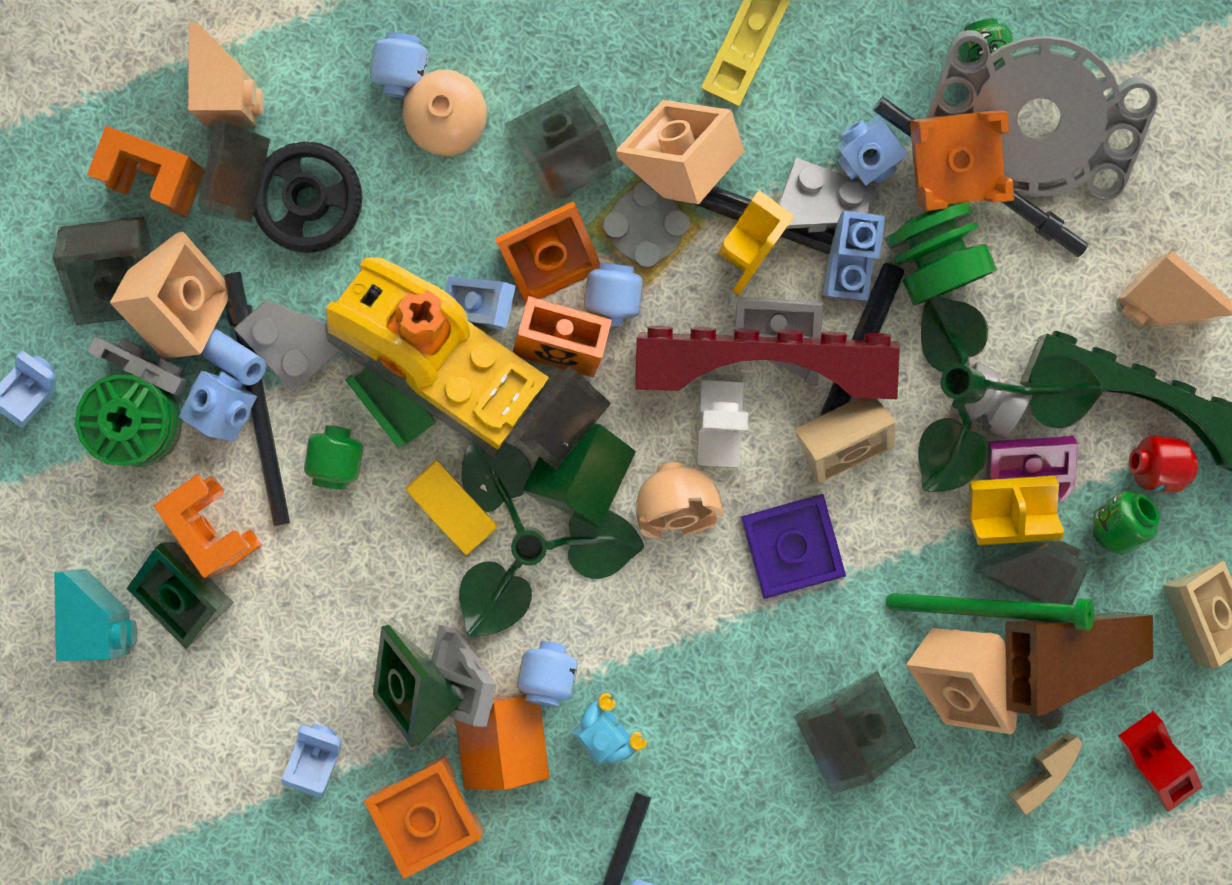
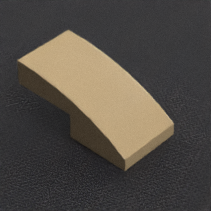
M1068 732L1033 756L1043 771L1008 795L1018 810L1027 815L1051 795L1062 782L1075 762L1082 746L1077 736Z

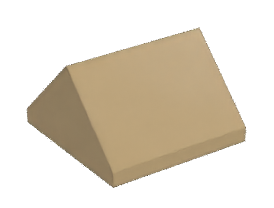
M857 398L794 429L818 484L895 447V421L878 399Z
M1220 561L1163 584L1194 664L1214 669L1232 658V578L1225 561Z

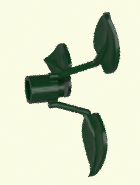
M936 295L927 299L921 321L923 353L933 368L943 372L940 381L941 389L946 396L954 399L952 406L958 410L963 425L952 418H943L931 423L923 432L918 448L922 489L927 492H945L960 488L977 477L984 468L988 457V443L983 435L969 431L972 421L965 408V404H972L981 400L987 389L1033 395L1030 402L1033 416L1045 426L1066 428L1083 419L1101 397L1103 384L1098 375L1084 363L1074 358L1058 355L1044 358L1032 367L1031 382L1033 387L986 379L983 373L969 367L970 361L968 359L980 354L986 346L989 330L984 315L976 307L965 302L950 300Z
M470 441L462 462L463 488L486 512L497 509L504 502L517 532L511 544V551L515 561L507 571L497 562L485 561L471 567L463 576L459 589V601L467 635L470 637L492 635L509 628L524 616L532 600V588L527 580L514 576L515 572L522 565H535L544 558L547 550L570 545L568 560L574 570L587 578H605L618 572L635 555L643 550L644 543L638 532L626 519L608 510L600 529L571 516L569 520L571 537L546 540L540 530L534 527L524 528L511 499L524 494L522 490L532 472L530 462L525 454L517 447L505 443L494 458ZM482 485H485L487 491H485L484 489H482V488H480V487H481Z

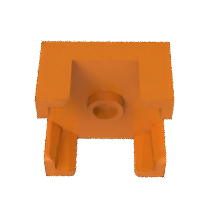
M991 110L910 120L917 207L929 211L946 209L949 204L983 200L991 203L1014 200L1013 180L1010 177L1004 176L1001 134H1009L1007 111Z
M105 126L87 175L93 179L105 182V187L125 195L129 194L137 170L156 177V180L151 190L150 198L168 206L171 212L188 218L206 170L186 155Z
M195 475L153 506L203 578L222 575L260 548L262 544L252 530H248L242 535L237 531H231L220 540L215 538L217 537L215 529L198 512L224 494V490L214 476H209L204 480L201 475Z
M446 755L426 764L420 771L391 786L387 784L370 793L364 800L403 879L482 839L485 830L476 813L473 812L471 814L453 779L455 772Z

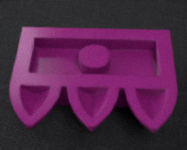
M1074 436L988 441L987 480L1056 476L1059 483L1058 502L1063 503L1072 493L1076 482L1078 442Z

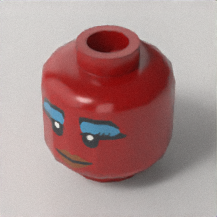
M1152 435L1145 437L1138 444L1137 448L1133 449L1129 457V469L1134 474V479L1139 487L1144 490L1173 494L1181 492L1188 484L1194 481L1198 471V458L1188 442L1180 438Z

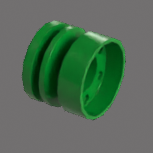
M969 202L948 206L946 209L927 211L906 221L896 232L885 238L889 249L907 243L910 247L909 250L893 258L895 264H906L916 261L919 268L902 280L913 306L922 304L935 295L941 296L998 270L987 244L966 247L964 239L980 229L978 222L959 228L956 224L957 221L973 213Z
M115 374L99 379L84 392L76 408L75 427L80 443L94 458L109 465L145 467L160 462L173 451L181 436L182 419L179 418L181 411L178 402L170 392L137 376ZM120 414L132 419L130 427H123L121 423L117 422Z

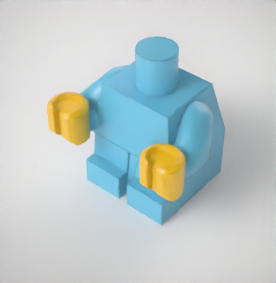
M608 692L602 693L598 700L586 708L581 724L571 732L598 767L606 760L608 762L626 760L636 751L644 749L647 744L645 738H641L642 734L635 731L629 735L621 723L614 724L617 718L610 710L615 707L616 701L610 699L611 695Z

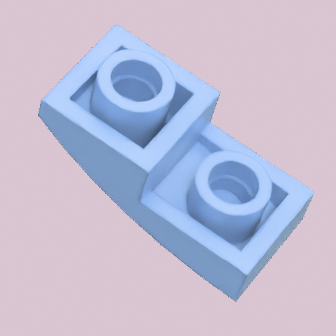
M841 211L831 245L822 295L868 301L874 258H880L885 216Z

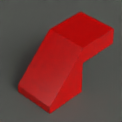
M1154 711L1118 735L1127 756L1168 812L1203 788L1195 767L1172 743L1164 722Z

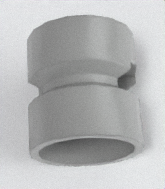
M976 362L972 368L983 373L986 379L1001 382L999 372L980 362ZM1009 379L1006 382H1004L1007 384L1023 386L1012 379ZM987 389L981 400L972 404L966 403L965 408L971 421H975L978 418L982 419L984 429L1005 439L1011 434L1021 419L1031 395ZM951 405V411L959 415L958 410Z

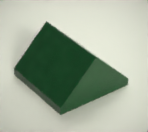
M559 415L522 492L600 529L636 451L601 424Z
M175 542L160 543L155 547L126 588L185 649L234 603L209 577L203 578L189 556Z
M381 626L373 696L411 747L417 746L463 700L421 648L392 626Z

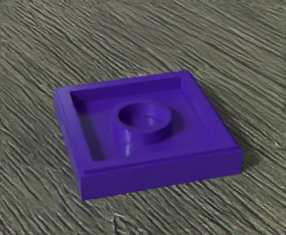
M824 494L740 516L763 599L846 577Z

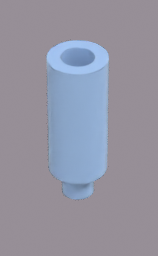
M216 328L213 329L200 354L245 385L257 383L266 370V362L262 357Z

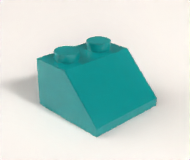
M86 569L54 572L56 661L111 660L130 654V646H135L137 642V624L135 620H130V611Z

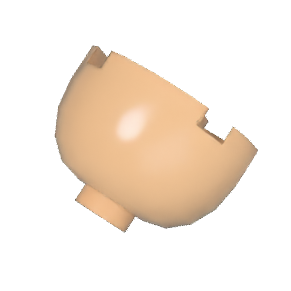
M438 69L424 74L413 87L409 88L403 101L402 119L409 137L420 149L434 155L451 157L468 151L480 140L486 126L488 109L482 91L470 78L454 70Z
M670 462L659 466L657 473L651 475L641 485L636 500V517L639 531L643 536L653 539H662L660 531L667 529L684 528L680 536L701 532L718 523L716 514L722 517L725 514L718 489L709 476L696 468L682 466L680 462Z

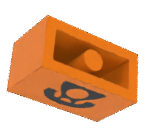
M528 296L512 352L521 358L594 378L603 357L612 320Z

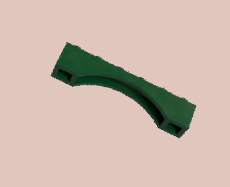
M1053 331L1052 335L1047 333L1038 337L1020 381L1021 385L1033 387L1031 370L1040 360L1058 355L1074 358L1089 366L1098 375L1103 384V392L1135 396L1151 401L1173 413L1189 426L1202 441L1215 464L1232 472V402L1212 396L1210 401L1195 395L1197 388L1178 380H1172L1171 384L1155 378L1157 375L1155 370L1146 366L1133 363L1130 368L1115 362L1118 357L1116 354L1105 349L1093 347L1092 351L1081 348L1076 345L1078 339L1069 334Z

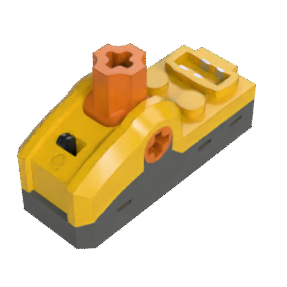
M365 258L360 264L359 274L337 302L331 301L326 307V332L329 343L494 458L544 391L549 379L545 374L470 323L463 307L448 293L383 258Z

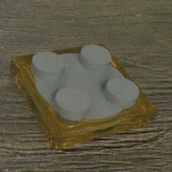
M636 174L586 226V229L624 265L634 266L633 273L641 276L643 283L649 286L707 223L685 202L663 198Z

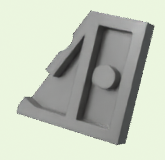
M795 158L779 205L795 215L787 228L807 227L808 232H824L830 228L836 229L841 211L867 213L876 187L869 184L865 186L859 180H851L848 176Z
M737 297L735 329L760 330V336L777 337V331L797 330L803 332V338H821L823 302ZM767 360L781 369L783 367L798 375L809 385L818 386L817 372L792 363Z
M268 299L234 327L238 334L265 360L266 364L293 393L341 351L328 342L326 323Z
M94 336L87 350L88 353L98 358L106 359L143 380L174 395L183 397L191 382L180 376L183 368L161 357L157 364L142 357L146 349L127 339L122 338L119 344Z
M439 625L431 661L463 700L448 716L472 726L487 727L496 683L457 628Z

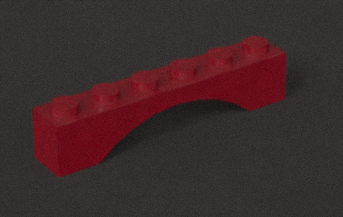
M648 326L647 332H641L636 338L635 389L679 391L694 379L716 368L742 361L771 360L792 363L813 370L838 384L853 398L897 400L900 345L899 341H891L890 334L867 333L864 336V340L847 339V333L832 331L821 332V338H803V332L797 330L777 331V337L760 336V330L734 329V335H716V328L693 327L690 328V334L673 333V327Z

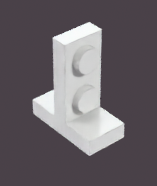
M701 380L697 466L740 468L741 436L743 432L748 430L749 413L743 412L744 382Z

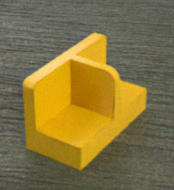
M760 191L751 200L717 252V254L744 272L732 290L738 296L795 216Z
M1056 476L970 481L968 516L977 544L991 545L1062 540L1064 538V529L1057 515L1059 483Z

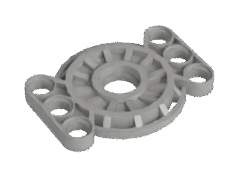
M967 30L956 35L949 46L925 118L991 110L1007 111L1009 134H1001L1004 176L1010 177L1015 181L1028 183V188L1013 186V190L1024 197L1054 196L1074 189L1086 181L1088 190L1093 197L1108 201L1118 197L1126 187L1155 114L1158 96L1153 85L1142 77L1126 79L1118 86L1114 75L1099 56L1086 46L1070 39L1047 35L1025 37L1005 44L990 54L986 38L977 31ZM968 41H974L982 47L980 58L972 63H964L957 57L959 47ZM1039 45L1038 48L1025 49L1014 54L1011 53L1024 47ZM1050 45L1066 47L1076 53L1071 55L1062 50L1050 49ZM1002 57L1003 60L994 66L993 63ZM1088 58L1097 65L1105 77L1096 78L1092 70L1084 64L1086 59ZM954 82L962 83L968 89V95L965 100L957 104L949 103L943 98L945 88ZM1111 88L1112 91L1104 96L1103 91ZM1142 88L1149 93L1146 105L1137 110L1126 107L1124 100L1127 93L1132 89ZM1038 98L1054 102L1060 111V121L1056 129L1049 135L1040 138L1024 134L1017 122L1018 114L1022 107L1029 101ZM1119 129H1127L1133 133L1131 144L1121 150L1112 148L1109 145L1111 134ZM1082 167L1083 172L1074 177L1073 172ZM1103 169H1112L1118 175L1117 181L1113 186L1107 189H1100L1093 184L1096 173ZM1063 177L1066 180L1054 186L1038 188V183L1052 182Z

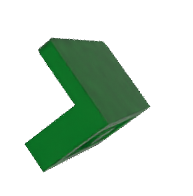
M366 368L358 375L354 376L351 374L345 379L397 448H405L436 424L424 408Z

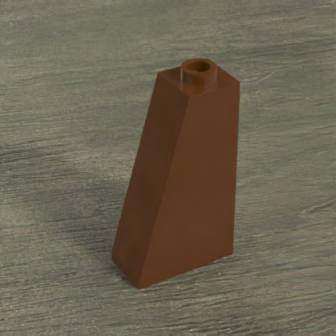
M1130 612L1094 614V622L1090 631L1077 630L1074 623L1039 620L1005 622L1006 710L1035 716L1045 715L1153 659V615Z

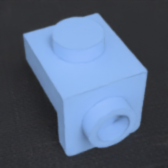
M21 351L15 357L16 367L0 382V413L23 428L56 391V375L54 374V369L47 361L38 356L32 358L24 351Z
M313 724L312 727L301 725L297 733L296 745L281 779V785L323 798L341 751L342 739L337 737L336 733L326 726Z

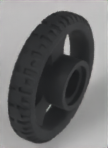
M308 141L285 145V147L277 149L268 156L255 174L250 196L253 215L265 235L279 246L300 253H315L327 250L345 239L358 221L363 200L361 183L351 163L335 149L321 143ZM307 157L323 160L332 165L343 179L337 185L326 187L313 174L301 172V159ZM273 176L281 177L286 181L282 188V200L288 209L286 216L276 222L273 221L267 207V190ZM304 188H315L317 191L315 202L309 207H299L297 205L298 193ZM329 206H335L344 211L340 220L329 231L314 237H304L303 225L305 221H314L323 217L328 211Z

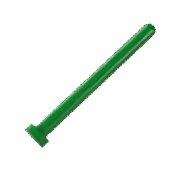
M892 593L886 597V606L896 611L1074 623L1077 630L1090 631L1094 622V605L1091 599H1078L1075 605L899 593Z

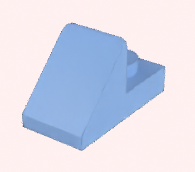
M448 276L445 292L463 307L470 323L475 326L501 331V328H507L509 314L512 310L515 285L501 281Z

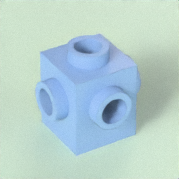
M877 115L866 124L863 120L854 123L842 133L841 136L844 140L838 146L843 156L837 160L851 180L859 176L866 186L873 180L878 184L889 178L897 170L895 164L908 156V153L884 118ZM875 149L873 154L869 156L863 155L866 150Z
M221 370L219 375L201 371L190 389V394L181 410L179 418L206 436L235 442L243 424L249 418L250 410L257 396L243 388L244 383L224 370Z

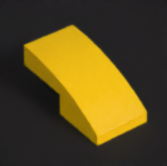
M437 459L405 487L412 498L466 556L498 528L491 517L474 501Z

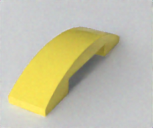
M743 0L701 89L740 107L791 0Z

